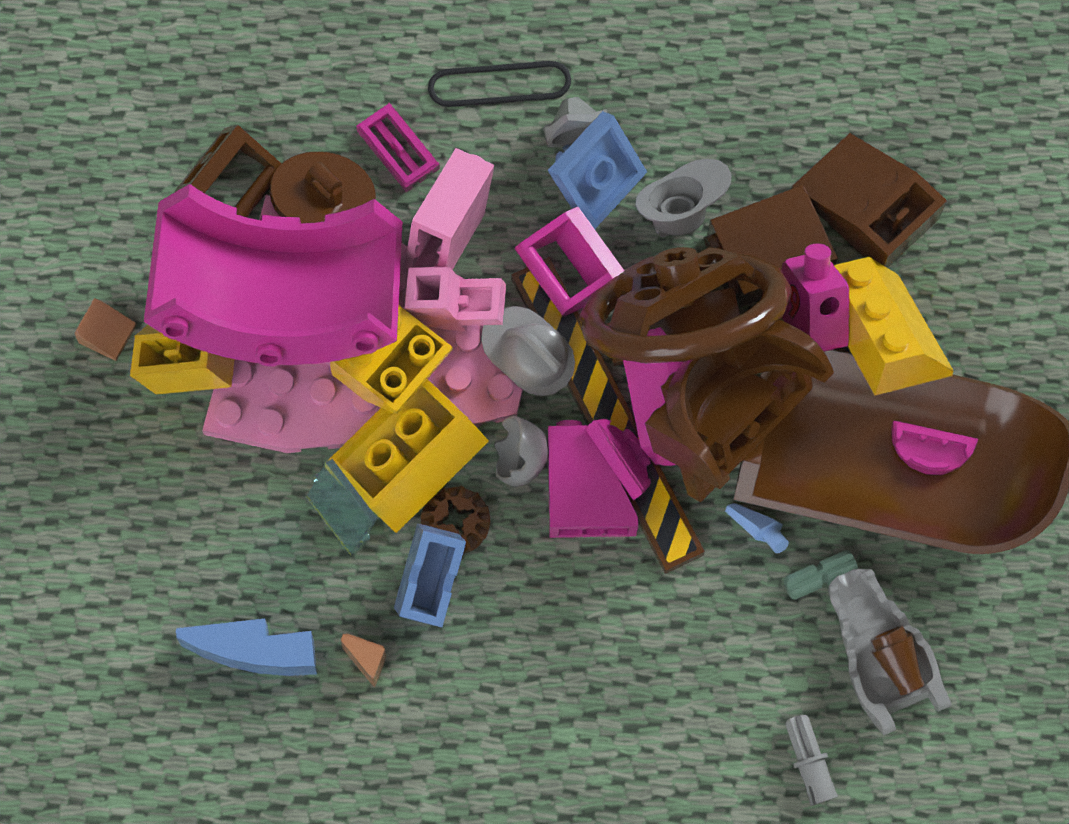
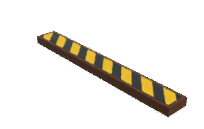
M550 257L543 259L545 264L548 266L550 271L553 273L555 278L558 280L560 285L563 287L565 292L570 297ZM528 267L511 274V280L525 307L540 315L566 339L572 348L575 366L573 376L568 382L567 387L587 425L594 420L608 419L611 420L610 425H614L621 431L629 429L639 439L635 418L600 352L589 346L584 339L579 325L580 314L578 310L563 317ZM650 459L647 473L648 479H651V484L645 492L633 500L624 486L623 488L638 516V523L664 573L667 574L704 556L705 551L659 465H655Z

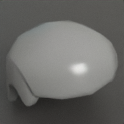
M513 415L502 422L503 427L508 431L506 438L494 443L500 457L496 464V477L505 484L519 487L530 483L543 470L548 458V441L545 433L535 424Z

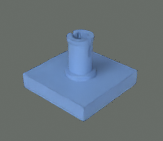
M604 111L598 115L572 145L568 144L562 147L564 153L559 151L556 155L555 163L548 169L549 174L572 209L579 207L594 229L598 227L647 173L614 115Z

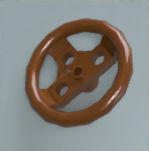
M689 247L671 248L660 252L655 257H648L632 265L591 294L580 313L579 325L586 343L610 358L645 364L685 362L726 352L759 337L783 317L792 295V289L779 267L756 256L736 254L710 247L700 253ZM731 279L747 281L760 287L763 291L761 300L747 312L719 325L683 334L647 336L649 327L680 308L694 305L698 298ZM614 310L610 325L608 326L606 320L610 312Z

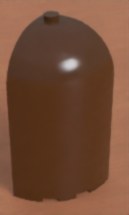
M837 348L825 351L833 367L834 374L825 383L811 377L813 389L741 461L733 499L968 554L1003 552L1023 545L1038 536L1053 522L1060 512L1069 491V421L1052 407L1031 396L996 384L953 374L950 377L874 395L852 353L848 350ZM772 371L760 373V378L766 381ZM893 421H899L977 438L978 442L971 457L959 469L944 475L924 474L910 468L898 456L892 443L891 425Z

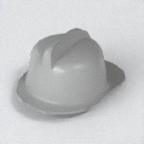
M708 158L694 160L662 179L644 187L637 195L635 206L640 215L653 222L655 231L660 237L689 234L697 230L704 222L706 208L725 195L731 185L732 174L728 166L719 160Z
M518 306L504 308L503 325L483 326L481 342L484 353L496 367L527 393L539 396L555 394L564 388L573 376L575 359L572 348L557 330L530 309Z

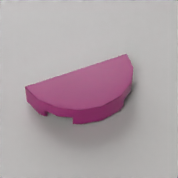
M608 419L594 420L585 427L586 431L631 498L635 500L651 484V479H648L647 473L650 458L641 449L639 439L629 429L621 431L614 425H610L611 420Z
M893 421L891 425L892 443L898 456L910 468L924 474L944 475L959 469L971 457L978 442L977 438L899 421Z

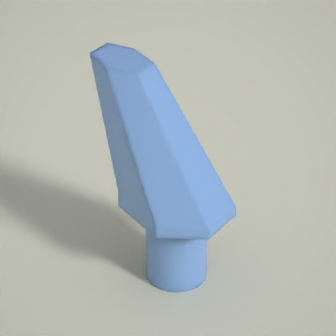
M732 503L727 505L725 512L752 535L755 540L766 542L775 553H780L787 548L789 542L780 532L783 526L782 523L741 504Z

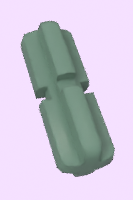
M844 550L819 561L820 564L817 567L812 564L787 575L784 578V586L791 599H798L821 589L823 583L826 582L827 585H830L837 576L850 572L853 569H858L852 553L849 550Z

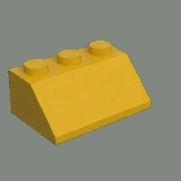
M870 257L834 265L849 287L848 348L874 395L952 376L953 368L898 274Z
M427 379L397 414L380 408L326 463L378 517L397 533L489 440L463 412Z

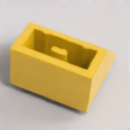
M399 305L397 341L371 354L330 362L331 373L363 400L397 414L450 354L453 347Z
M147 325L135 335L130 376L156 395L232 387L235 359L201 351L177 340L169 339L161 332Z

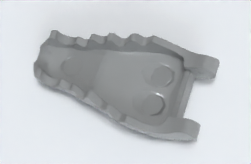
M853 569L850 572L837 576L830 583L828 593L840 622L850 679L862 708L883 736L896 730L890 714L926 698H929L938 712L951 707L952 703L944 688L931 646L923 638L921 632L909 624L907 616L897 607L894 601L886 598L875 577L874 571L872 569ZM903 625L907 634H912L921 677L925 684L923 687L905 695H900L895 684L871 653L874 647L870 641L873 637Z

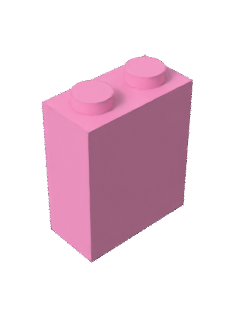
M455 148L412 220L404 271L408 272V268L450 267L453 270L485 214L494 164L485 161L477 155Z

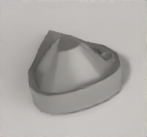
M579 97L563 100L553 122L543 127L547 146L553 148L572 144L602 111L606 113L608 111L603 109L597 112Z

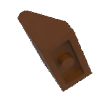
M239 125L226 127L174 192L191 184L205 194L236 153L241 150L265 166L264 170L235 205L237 215L248 217L270 189L273 174L282 163Z

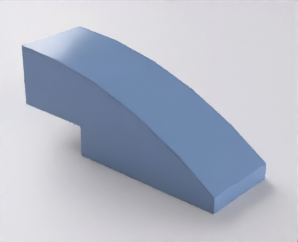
M265 618L176 628V637L182 647L203 658L231 668L259 674L284 676L317 674L314 639L311 631L269 635Z

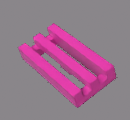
M390 103L356 126L359 135L406 193L413 188L415 183H421L431 172L434 174L440 169V164ZM387 117L425 163L419 168L381 120ZM374 126L375 129L379 132V134L384 138V140L388 143V145L392 148V150L396 153L400 160L409 169V171L411 172L410 175H406V173L393 159V157L389 154V152L385 149V147L381 144L377 137L372 133V131L370 130L371 127Z

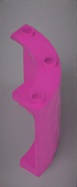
M191 184L158 202L144 322L161 332L165 337L218 356L255 362L269 367L278 364L301 365L339 361L363 354H371L397 341L403 222L375 199L346 211L325 215L324 222L301 224L299 217H279L262 214L260 220L237 215L236 207L227 205L202 193Z

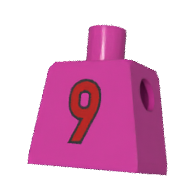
M811 244L806 247L805 255L786 259L782 264L781 270L792 289V295L782 319L784 322L809 335L825 352L848 346L849 287L846 280L831 262L830 248L823 244Z

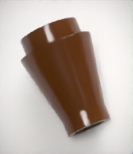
M903 625L889 629L870 640L874 647L871 653L895 684L900 695L911 693L925 685L921 677L912 634H907Z

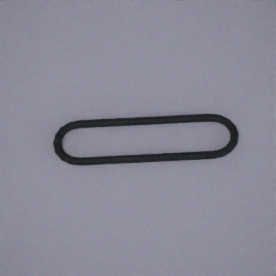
M556 61L450 68L440 70L431 77L428 84V92L435 103L444 107L559 98L567 93L571 86L572 78L569 70L563 64ZM555 67L561 70L565 76L563 88L554 93L446 101L440 99L434 91L437 79L453 74Z

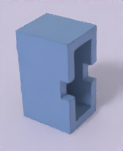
M417 523L394 604V609L399 617L438 627L443 626L452 594V585L455 576H457L466 541L460 534Z

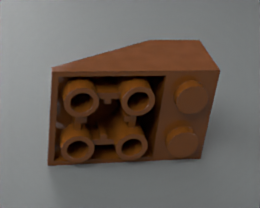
M851 133L843 138L791 187L793 189L804 185L816 213L864 258L870 257L887 268L939 220L947 203V200L916 171Z

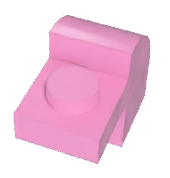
M450 267L408 268L404 309L424 325L443 330L466 331L467 325H503L506 283L502 278L460 279Z

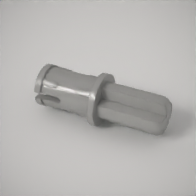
M799 715L788 719L785 725L798 760L793 766L794 768H799L810 805L813 806L837 798L838 794L825 761L828 755L827 753L821 754L809 717L807 715Z

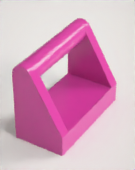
M579 207L563 213L515 247L518 255L563 317L584 308L591 294L624 271ZM556 241L588 286L570 298L536 251L537 249Z

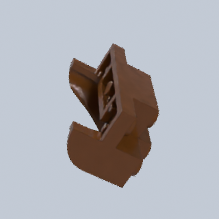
M782 320L777 321L759 337L726 352L685 361L661 386L665 403L660 408H657L645 422L652 450L654 453L680 467L687 495L702 502L716 487L721 489L730 480L729 473L813 389L811 377L825 383L834 374L833 367L825 352L809 335ZM772 371L766 381L754 375Z

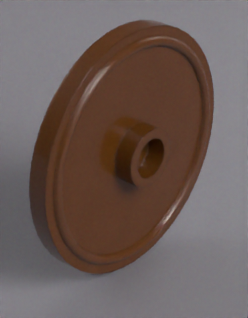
M306 152L287 159L276 169L270 186V199L277 214L280 217H299L301 224L324 222L325 215L346 211L376 199L375 187L365 170L352 160L329 152Z

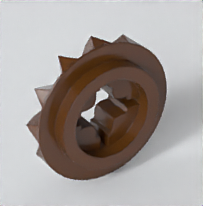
M462 485L452 488L443 487L424 506L421 512V524L460 534L453 524H443V521L449 518V505L452 504L453 509H456L458 514L466 513L468 515L463 520V535L461 537L466 541L463 554L471 552L480 546L488 535L490 529L489 507L478 492L468 490Z

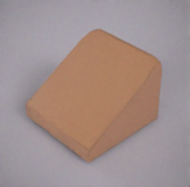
M94 298L77 327L75 336L79 344L117 361L134 331L136 323L106 303Z
M347 633L343 634L341 638L343 650L375 687L386 660L384 646Z

